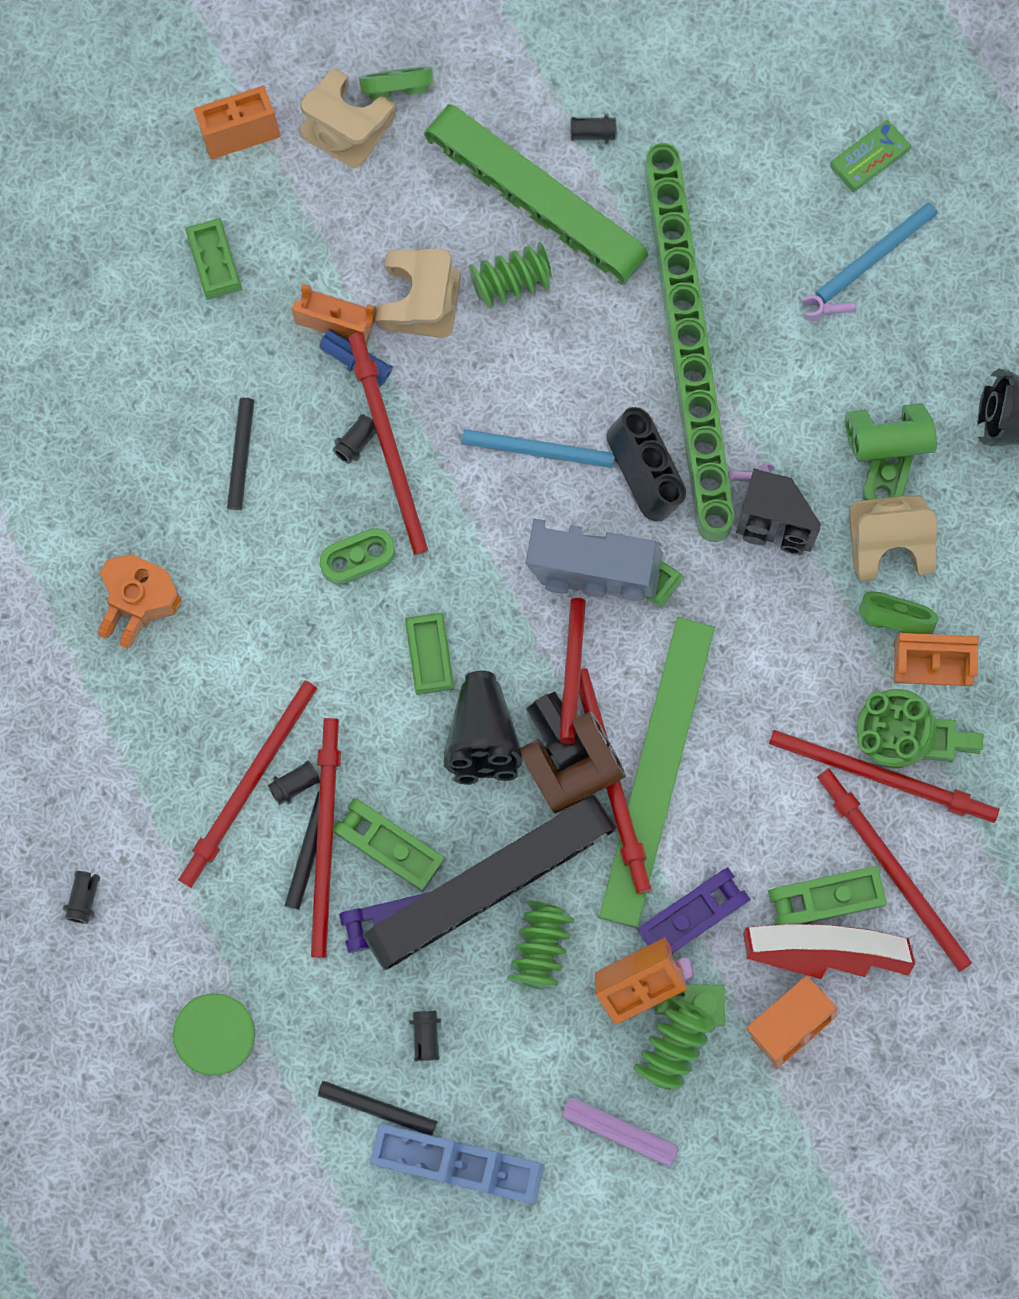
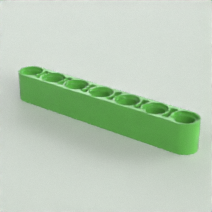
M448 104L424 131V136L430 144L435 142L444 149L442 153L461 166L463 163L473 171L471 174L488 187L493 185L502 192L500 196L519 209L520 206L531 214L529 217L546 230L551 228L560 235L558 239L574 251H582L590 257L588 261L605 274L609 271L619 279L617 283L624 285L649 256L646 248L637 239L458 107Z

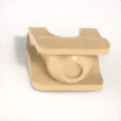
M332 69L320 84L313 88L302 100L301 111L307 116V119L301 125L300 134L304 140L349 167L358 168L363 165L395 118L396 104L385 97H378L372 104L366 107H354L347 104L342 97L348 90L349 76L338 69Z
M444 249L389 251L386 254L384 264L387 273L390 276L402 277L411 281L412 288L410 293L399 302L383 303L378 306L375 317L377 326L386 331L436 338L450 336L454 326L461 274L457 268L452 267V257L449 252Z
M920 495L861 500L854 502L850 506L849 522L854 570L860 582L875 580L878 575V566L882 555L895 547L909 549L918 575H928L935 572L937 562V517L933 510L927 508L923 497Z

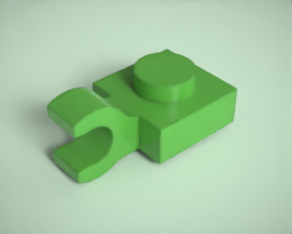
M936 719L937 732L935 741L930 751L922 760L953 762L955 751L980 754V751L983 750L984 734L956 732V720Z
M686 985L687 990L683 992V997L673 996L655 1005V1014H665L666 1008L679 1010V1005L674 1001V998H679L704 1010L715 1022V1026H725L724 985Z

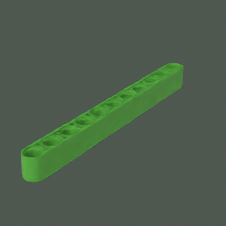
M658 143L652 146L647 153L645 180L696 525L703 539L709 542H719L724 540L731 531L734 521V509L683 173L678 150L668 143ZM664 162L668 164L670 168L667 170H659L654 166V164ZM667 196L673 198L676 202L671 205H665L658 199ZM667 231H675L679 233L681 237L676 240H671L666 238L664 233ZM677 265L683 267L687 272L676 275L669 268ZM684 300L689 302L692 308L680 310L676 308L674 303ZM685 335L692 336L698 343L686 346L679 341V338ZM688 371H696L702 375L703 379L692 382L684 374ZM698 406L705 408L709 415L697 418L689 410ZM705 442L710 444L714 451L710 454H701L695 449V445ZM707 478L713 479L719 484L720 488L715 491H707L701 486L700 482ZM710 515H718L724 520L725 525L720 528H713L706 523L705 518Z

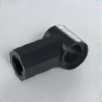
M555 691L538 698L526 708V712L547 744L545 745L546 750L550 756L553 755L560 767L558 769L559 772L589 757L577 732L575 743L564 744L559 741L562 701Z

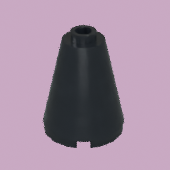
M999 368L991 374V377H996L993 386L985 385L982 391L977 425L985 422L984 437L978 438L981 443L989 446L1019 445V375Z

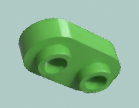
M422 66L366 74L359 77L361 93L369 94L370 100H376L378 97H391V91L405 89L406 94L427 92V85L433 84L434 79L432 67Z
M913 455L898 457L899 461L894 465L887 463L885 459L871 460L863 489V499H879L875 491L880 488L885 489L889 497L903 496Z
M373 528L331 544L323 550L319 562L322 574L328 581L334 584H345L383 569L394 558V542L386 531ZM373 545H379L383 548L381 555L376 557L371 556L368 550ZM338 559H343L347 562L346 568L342 571H336L333 568V563Z
M876 591L866 592L859 607V613L867 624L877 628H891L902 633L933 634L938 622V615L932 609Z

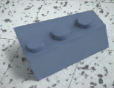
M533 518L526 565L540 583L545 585L546 590L555 593H567L568 589L583 590L584 594L593 597H604L606 593L620 594L622 598L632 601H642L644 596L656 597L663 552L656 541L610 532L606 533V537L581 535L582 527L570 525L569 532L545 528L546 520Z

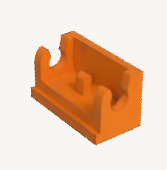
M264 85L193 108L210 160L281 137L276 116Z
M302 284L300 302L295 301L292 308L295 324L323 333L333 330L346 339L352 334L361 332L367 344L375 323L377 311L375 306L369 304L366 307L313 291L311 286Z
M899 633L894 641V683L973 686L974 677H977L979 636Z
M665 937L595 972V994L615 1025L687 990L681 963L679 961L675 963L672 957L671 946Z
M806 975L748 1025L746 1030L752 1036L751 1039L778 1069L838 1017L837 1007Z

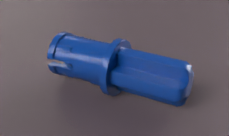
M328 330L320 341V349L347 365V370L351 372L354 370L353 366L356 363L349 340L333 330ZM369 353L370 359L375 360L379 372V377L376 379L378 386L381 387L391 374L393 366L388 365Z

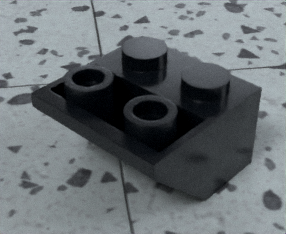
M753 468L736 533L743 535V540L748 543L764 545L766 541H774L780 523L786 524L780 549L796 555L803 554V551L811 552L819 534L821 523L793 479Z

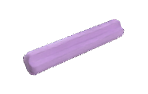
M575 1098L568 1099L562 1112L564 1119L666 1166H670L673 1163L678 1152V1147L675 1144Z

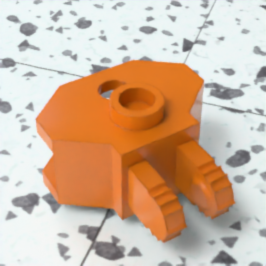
M133 554L107 559L100 575L110 594L107 600L109 609L101 622L98 636L104 639L109 638L114 632L121 616L130 619L120 640V646L128 649L133 646L143 626L148 627L152 620L175 615L182 600L167 570Z

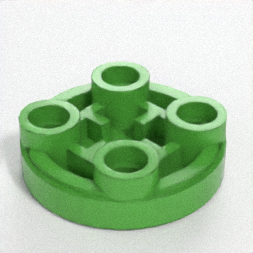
M890 689L870 694L857 721L859 748L873 761L888 768H905L920 761L933 746L937 732L936 718L931 707L920 696L905 689Z
M219 993L201 995L186 1004L176 1018L173 1028L175 1050L183 1063L198 1073L208 1076L230 1073L239 1068L251 1055L255 1042L253 1019L245 1006L231 996Z

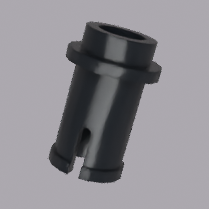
M605 114L604 118L571 117V141L604 140V144H609V140H616V117H609V114Z
M361 414L342 438L338 437L335 439V446L332 450L339 459L347 464H350L353 460L357 461L360 459V451L377 433L373 420Z
M307 760L304 764L280 778L277 776L272 777L273 782L267 786L278 805L284 802L289 805L292 803L291 798L313 785L319 784L320 778L312 764Z
M75 871L68 905H63V911L66 912V920L88 924L89 918L94 917L95 914L92 911V906L101 877L93 874L91 877L90 872Z
M437 1011L412 1012L413 1020H409V1025L413 1024L414 1061L440 1060L437 1023H441V1019H437Z

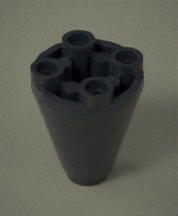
M479 670L470 672L465 676V682L461 685L444 750V767L455 775L457 783L463 785L477 783L479 778H495L499 781L514 780L518 777L517 769L522 766L521 747L501 685L496 681V675L490 671Z

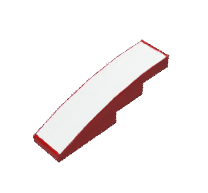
M780 924L746 927L743 932L747 959L819 979L823 978L828 968L866 977L871 966L909 976L915 966L909 938L869 929L819 924Z

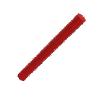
M572 598L570 600L559 741L564 744L575 743L576 737L573 720L577 719L586 607V601L583 598Z

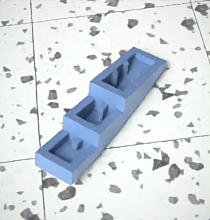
M380 1123L369 1163L536 1205L545 1164Z

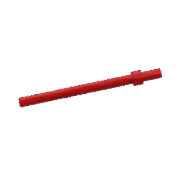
M363 333L352 334L348 336L356 363L353 366L357 382H362L414 556L422 554L429 550L376 379L379 377V372L375 360L370 359Z
M582 668L580 672L579 697L584 714L591 711L607 736L589 671L587 668ZM618 781L606 787L623 846L620 848L623 864L629 867L636 894L641 895L652 891L644 864L647 857L643 843H638L622 785Z
M304 680L204 839L199 838L192 849L193 857L178 879L182 884L192 888L207 863H212L218 855L220 842L318 689L312 683Z
M323 718L322 749H318L317 766H321L310 956L316 958H327L337 767H341L342 752L338 750L339 719Z
M773 730L769 742L772 746L948 807V812L964 816L966 813L995 823L1000 811L997 807L971 799V794L957 789L951 792L777 730Z
M830 768L817 776V779L835 803L832 806L841 818L845 816L958 971L961 972L972 964V961L858 808L861 804L852 791L847 793Z

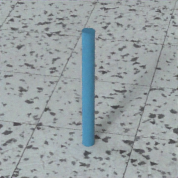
M926 203L817 290L815 295L819 296L823 303H827L937 215L936 208L931 203Z
M464 429L462 444L613 468L614 455L611 452Z

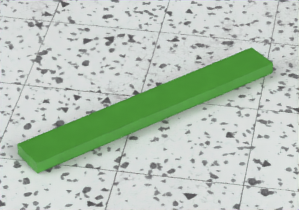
M677 617L628 804L638 843H643L647 860L644 861L649 881L715 626ZM619 838L599 918L638 928L646 893L636 894L629 867L623 864L620 848L623 846Z

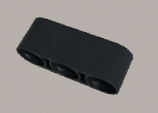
M630 407L608 429L606 439L640 511L649 520L655 522L663 521L683 503L686 498V488L650 415L641 408Z

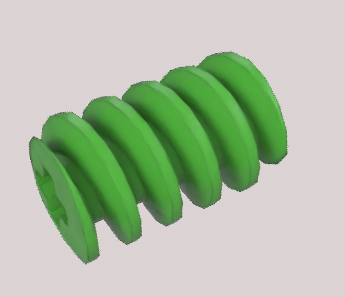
M541 242L537 244V254L530 246L524 247L523 259L514 250L509 252L508 263L501 255L495 256L494 268L487 260L481 261L480 273L472 264L468 265L476 295L479 300L484 301L489 309L493 308V296L495 295L498 296L503 304L507 303V291L510 290L517 299H520L522 286H526L532 295L536 294V282L538 281L546 290L550 289L551 267Z
M529 900L527 904L536 911L524 913L523 920L532 927L521 928L519 935L528 943H519L515 947V951L524 958L514 959L511 962V967L520 974L509 975L507 980L535 989L558 986V981L551 977L549 972L562 970L563 966L553 960V956L566 954L567 950L558 945L557 941L570 939L571 935L563 930L561 925L574 923L575 919L561 908Z
M674 998V1001L680 1007L679 1010L666 1008L664 1011L672 1020V1023L658 1022L656 1025L664 1034V1037L650 1036L649 1042L657 1050L655 1052L643 1050L641 1053L642 1057L649 1062L648 1066L635 1064L633 1067L645 1080L655 1086L670 1090L680 1089L683 1086L684 1078L682 1075H688L692 1070V1065L689 1061H696L700 1052L697 1047L706 1045L708 1039L705 1033H711L716 1027L715 1022L704 1010L679 998Z

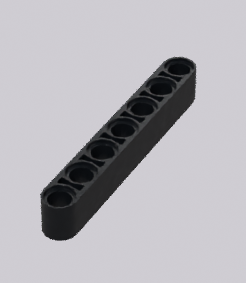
M592 795L370 928L362 936L384 971L388 970L594 845L593 841L605 833L608 836L617 828L597 797Z

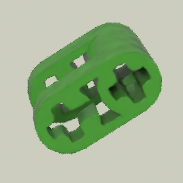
M924 404L903 405L901 410L902 422L874 425L866 410L846 412L845 426L848 444L856 460L862 462L935 453L937 449L936 428Z

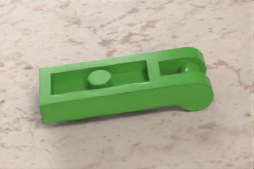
M353 798L347 807L350 811L342 822L337 821L333 827V833L421 892H424L445 861V857L360 800ZM362 820L371 824L364 836L355 831Z
M878 865L768 890L770 903H775L778 917L774 918L776 925L807 924L887 905ZM801 896L804 910L793 913L790 899Z

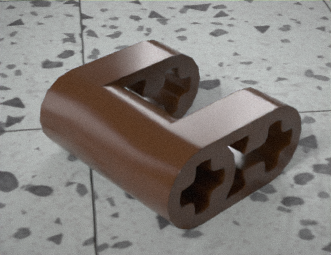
M591 711L573 720L574 728L589 757L559 772L545 746L539 739L520 748L527 768L555 814L626 777L617 754L597 718Z

